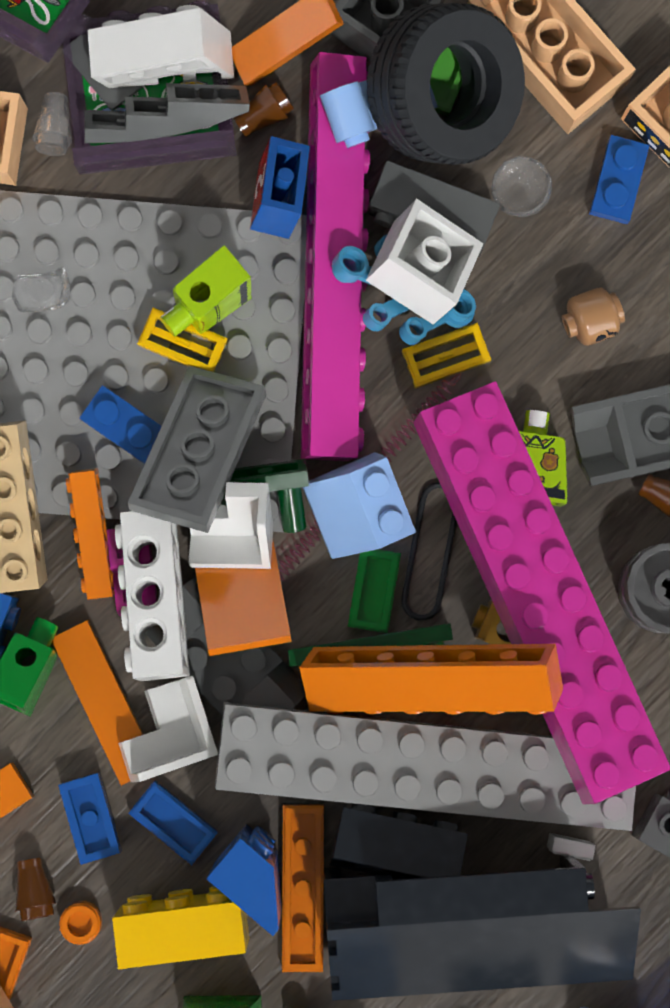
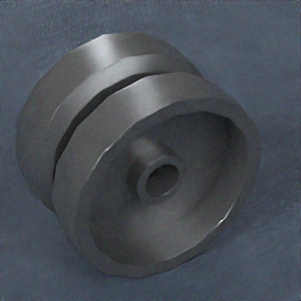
M670 543L650 546L634 554L623 567L618 581L619 602L626 616L638 627L654 633H670V594L665 597L666 589L661 586L662 582L670 584Z

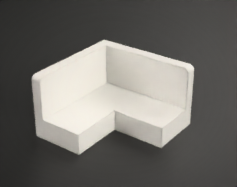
M226 482V505L219 506L209 532L205 533L190 528V567L271 569L274 526L268 483Z
M193 676L144 691L157 730L118 743L130 782H141L218 755Z

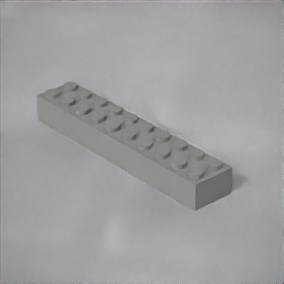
M224 702L215 777L216 790L632 831L636 786L597 804L583 805L552 736L345 714H328L325 712Z

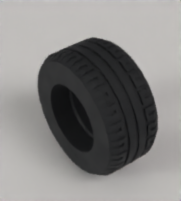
M459 3L420 5L405 11L401 16L395 18L394 22H391L388 28L384 30L377 42V46L373 50L367 77V94L372 118L378 130L381 131V135L384 139H387L390 146H393L395 150L412 159L451 165L472 163L475 160L486 157L491 151L497 149L498 145L508 136L521 110L525 88L522 56L512 33L507 29L506 25L485 8L473 4ZM448 47L459 63L462 87L454 110L445 120H442L432 104L430 79L438 57Z

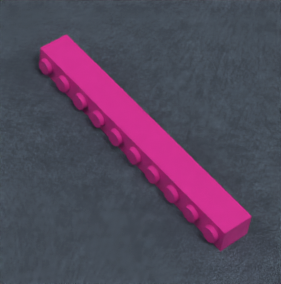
M319 52L310 64L308 146H310L307 175L301 459L350 461L358 458V452H361L364 446L363 428H359V412L363 411L365 404L364 388L360 387V372H363L365 368L366 352L365 348L360 347L361 332H364L366 327L363 322V314L366 309L361 308L362 292H365L367 283L360 280L354 283L340 282L333 275L332 261L346 246H355L364 253L367 250L368 230L363 228V213H366L368 210L369 191L364 189V174H367L369 170L370 152L368 149H365V142L350 148L346 147L344 141L336 143L320 99V95L353 82L358 81L359 83L367 80V57Z

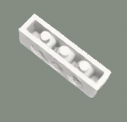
M133 511L121 512V524L115 525V539L117 548L123 549L124 565H119L118 579L121 590H126L127 606H122L121 608L122 626L124 631H129L130 647H126L124 651L126 670L128 673L132 672L133 679L138 681L190 676L177 524ZM146 545H155L157 549L155 559L149 564H141L139 562L140 550ZM150 585H158L160 589L158 601L153 605L145 606L142 602L144 589ZM152 626H161L164 633L163 640L155 647H148L145 642L147 630Z

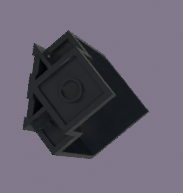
M560 855L561 868L398 880H393L392 874L341 877L340 867L324 868L332 1001L633 980L641 908L636 906L589 910L588 900L595 898L592 873H587L586 868L573 856Z

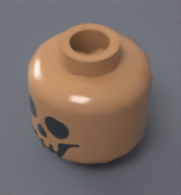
M602 287L594 288L569 298L567 301V314L561 316L568 337L576 336L578 341L585 346L593 345L616 336L619 333L620 324L625 322V315L619 298L614 292L609 294Z

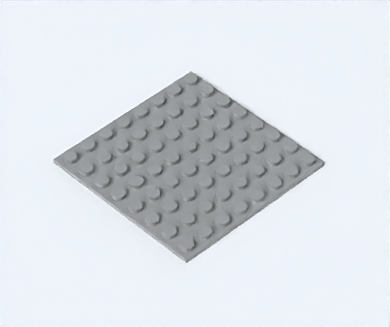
M0 190V423L26 420L39 513L71 516L70 503H73L72 493L67 492L66 478H69V473L72 471L98 468L105 518L120 520L121 512H130L128 500L145 464L81 421L79 417L103 385L161 426L163 425L188 367L137 345L152 308L167 312L175 306L173 288L224 245L251 276L252 299L209 329L211 332L228 338L221 359L215 368V373L263 385L266 389V397L236 468L291 460L305 299L307 215L300 216L290 238L286 239L250 230L251 210ZM156 321V327L168 331L162 321ZM184 330L177 335L211 350H214L216 345ZM150 335L149 340L205 364L209 362L207 357ZM277 491L269 492L274 526L273 532L285 533L282 529ZM225 498L222 499L220 505H226Z

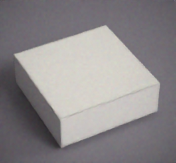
M549 833L547 848L553 854L573 856L574 858L587 861L593 860L596 846L590 841Z

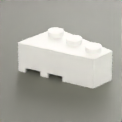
M196 5L180 6L176 9V12L164 15L160 13H145L139 16V20L129 22L110 20L102 23V27L88 30L91 78L108 88L159 84V78L173 75H183L184 82L197 81L196 73L219 72L222 79L234 78L231 32Z

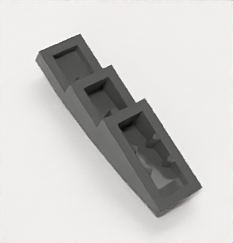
M166 83L165 98L125 96V111L84 110L85 143L141 141L170 137L213 126L249 112L250 103L246 86Z

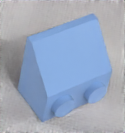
M371 453L309 480V486L302 487L332 559L377 550L416 533L388 459L381 454Z

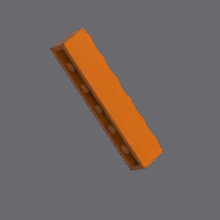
M556 644L313 647L299 667L309 711L326 712L328 714H340L343 712H365L367 714H379L382 712H405L406 714L445 712L454 715L462 712H486L496 715L504 712H528L529 714L538 715L554 712L563 691Z

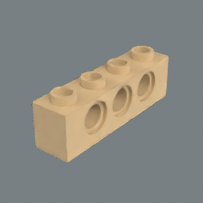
M26 420L0 423V593L39 589L48 579Z

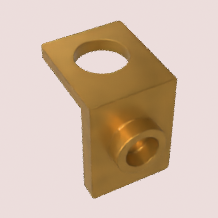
M490 600L488 606L481 604L471 626L478 629L475 638L489 644H511V642L501 640L497 634V625L501 620L492 600Z

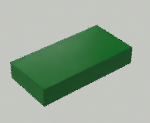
M379 549L360 553L347 627L388 633L401 553Z

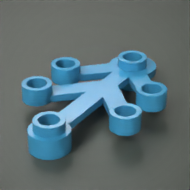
M384 235L375 244L374 252L376 256H378L387 235ZM355 246L344 247L332 261V272L335 278L343 283H354L360 280L370 284L366 279L372 267L369 266L365 253ZM463 289L458 303L434 325L423 318L410 317L400 326L399 335L405 343L415 345L427 335V332L444 323L454 328L465 327L474 317L476 310L475 300L468 291ZM394 299L384 304L375 303L364 312L363 322L368 329L377 332L382 330L392 318L410 309ZM373 313L380 317L381 322L374 318ZM409 327L414 328L417 332V335H414L410 331Z

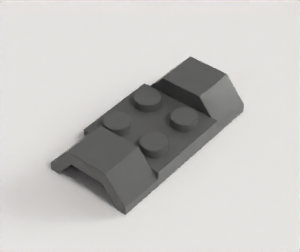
M670 385L571 408L572 429L582 470L590 487L670 469Z
M193 577L182 586L190 676L194 677L198 691L221 715L223 714L224 702L292 709L306 696L303 681L270 646L209 656L197 577ZM156 625L149 628L146 635L157 646L163 640L164 633L161 626Z

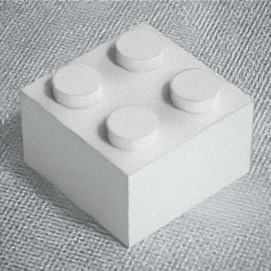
M416 198L393 222L366 281L434 325L458 303L483 243Z

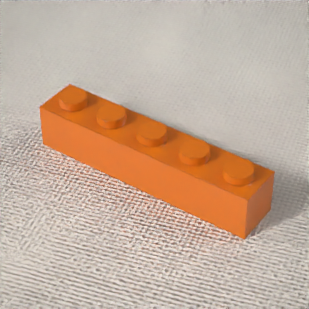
M98 468L72 471L69 473V478H66L67 492L72 493L73 503H70V514L72 518H75L77 528L73 529L75 543H79L80 553H77L78 567L83 568L84 578H81V589L83 593L87 594V600L113 597L115 594L113 572L110 569L107 527Z

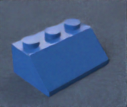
M246 824L214 862L207 880L268 933L274 936L279 930L282 912L278 852L273 845L276 840L260 826L257 825L253 830Z

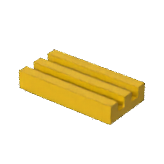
M153 307L137 345L184 366H193L215 372L228 338L209 330L200 334L192 324L184 331L215 343L214 350L180 336L174 337L170 332L155 326L156 321H161L160 317L166 312ZM150 335L207 357L209 362L205 364L149 340Z
M478 322L402 349V354L406 360L415 389L491 361ZM470 335L474 337V342L415 362L413 357L414 355ZM479 350V356L423 376L419 373V370Z

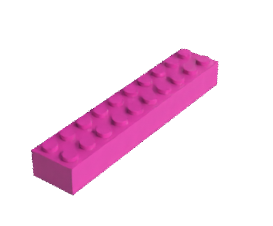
M492 382L421 411L413 424L511 644H556L563 691L554 712L543 713V716L582 804H597L669 771V762L497 382Z

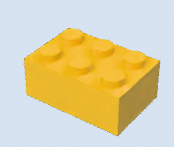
M215 886L209 887V893L193 895L192 889L172 891L168 893V898L152 901L151 894L128 897L127 903L122 904L112 917L118 970L244 954L247 951L250 939L247 914Z

